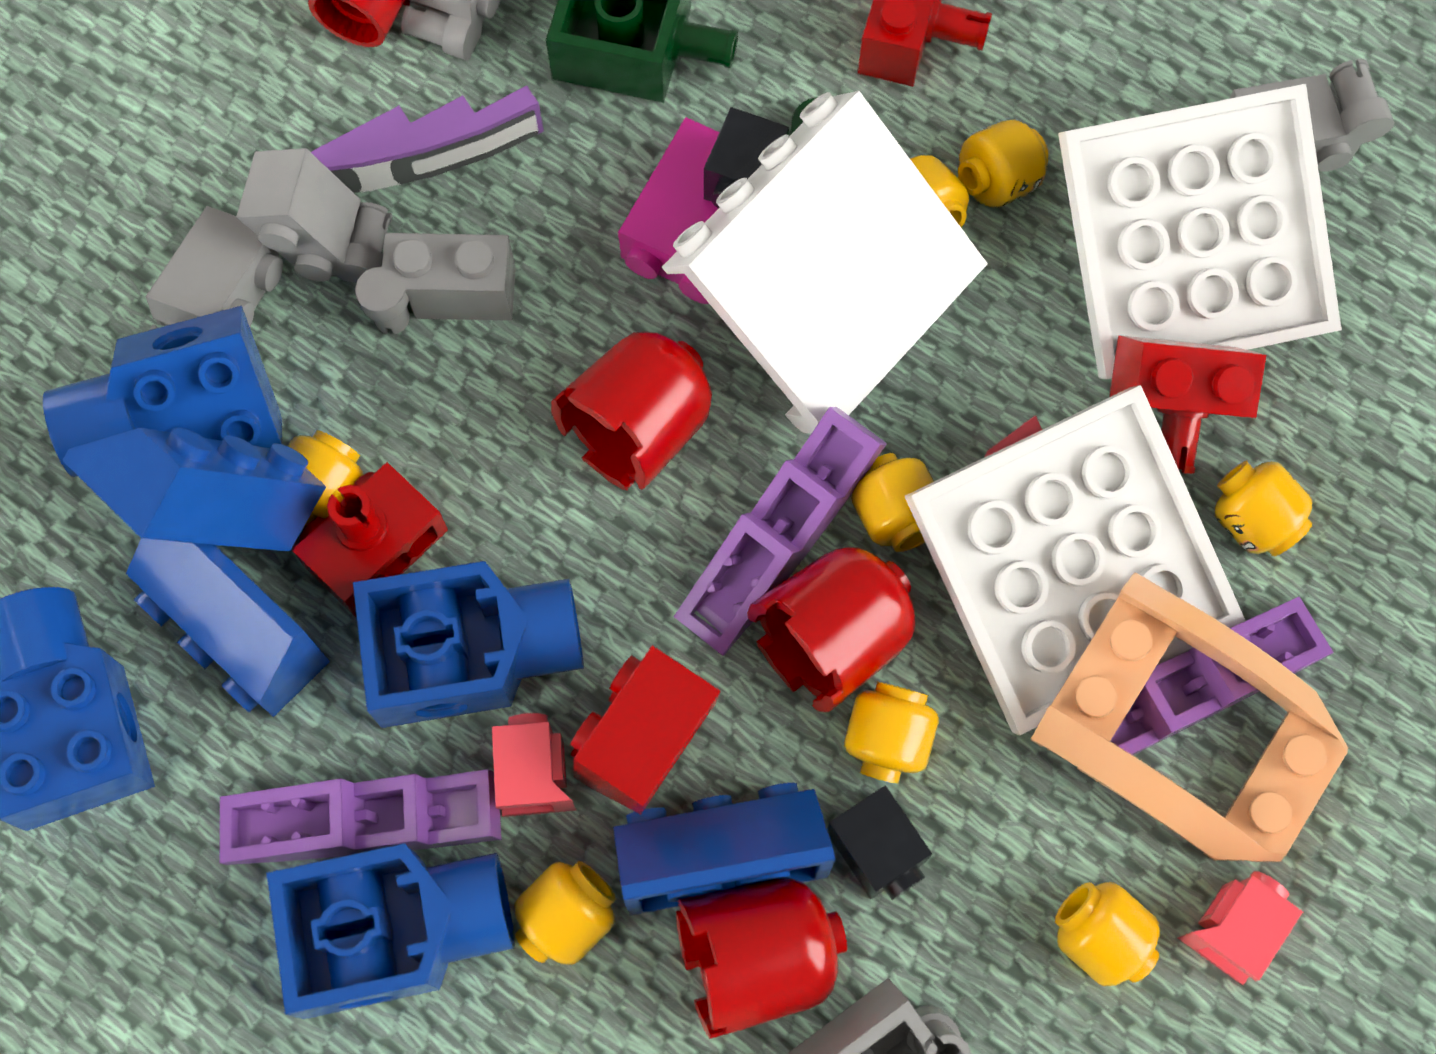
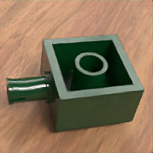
M558 0L546 37L552 80L664 103L675 62H680L682 57L731 68L737 48L738 30H726L688 22L692 6L691 0Z

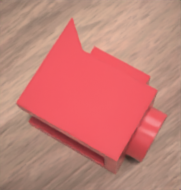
M540 713L518 714L508 718V725L492 726L495 805L497 809H501L502 817L577 811L573 801L560 789L567 788L564 741L561 733H553L548 722V716Z
M1253 871L1249 878L1241 882L1235 879L1221 887L1198 923L1205 929L1190 932L1178 937V939L1241 985H1244L1249 977L1255 981L1261 979L1303 911L1287 900L1289 892L1283 885L1264 873Z

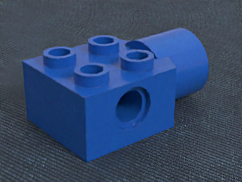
M242 305L119 338L116 341L109 374L50 389L43 394V411L50 439L62 466L72 477H77V475L62 461L68 449L137 428L171 433L173 428L179 427L190 430L203 438L222 441L225 436H234L253 446L271 448L274 443L282 444V417Z
M485 561L353 582L367 712L381 728L511 707L521 679L584 669L578 619L570 578L506 589Z
M42 587L20 591L0 598V820L24 831H29L155 787L124 666L101 648L89 647L76 594L66 588Z
M404 843L266 873L285 1015L309 1019L437 991L441 988L449 963L515 948L514 927L506 881L497 853L427 867L419 855Z

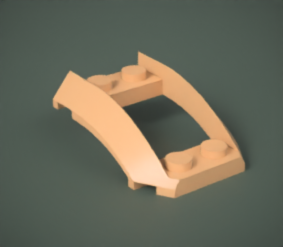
M1136 572L1133 573L1120 591L1119 597L1053 703L1049 705L1031 737V741L1041 747H1046L1078 767V770L1158 820L1214 861L1281 862L1290 850L1348 751V746L1318 693L1312 687L1229 627ZM1174 637L1179 638L1215 660L1287 711L1224 817L1149 765L1111 742V739Z

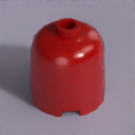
M633 332L615 344L551 401V413L563 436H566L573 429L577 437L589 449L582 456L584 462L610 483L623 490H628L635 482L639 489L643 490L702 427L709 416L712 392L706 374L703 371L704 364L702 358L692 346L684 341L676 342L656 332Z
M854 547L838 548L824 554L750 604L747 612L750 621L756 623L760 620L766 633L756 643L770 666L792 692H795L804 685L817 698L813 700L812 707L819 712H830L898 656L911 640L915 629V613L909 596L911 584L906 574L894 562H884L879 557L861 548Z
M792 878L774 879L678 900L681 910L676 911V921L682 957L686 971L696 967L700 969L706 997L695 999L694 1004L702 1027L709 1039L810 1009L824 1002L833 991L838 975L837 954L847 952L845 929L838 912L826 913L820 898L805 883Z

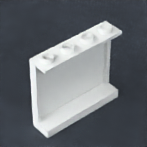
M860 91L832 96L830 92H827L807 105L800 114L803 123L790 136L783 135L762 151L758 157L762 165L748 179L744 177L735 181L719 195L716 203L720 208L705 223L700 221L686 229L673 244L677 252L662 266L667 274H685L792 402L794 406L785 414L786 417L801 432L809 434L814 431L829 407H838L850 415L988 264Z

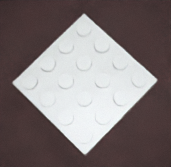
M1306 84L1058 133L1099 378H1112L1118 335L1229 346L1249 350L1341 330Z
M1141 385L1119 392L904 496L1012 733L1022 735L1038 727L1049 705L1053 703L1119 597L1120 591L1134 572L1193 605L1229 628L1246 621ZM1174 637L1157 665L1193 647Z

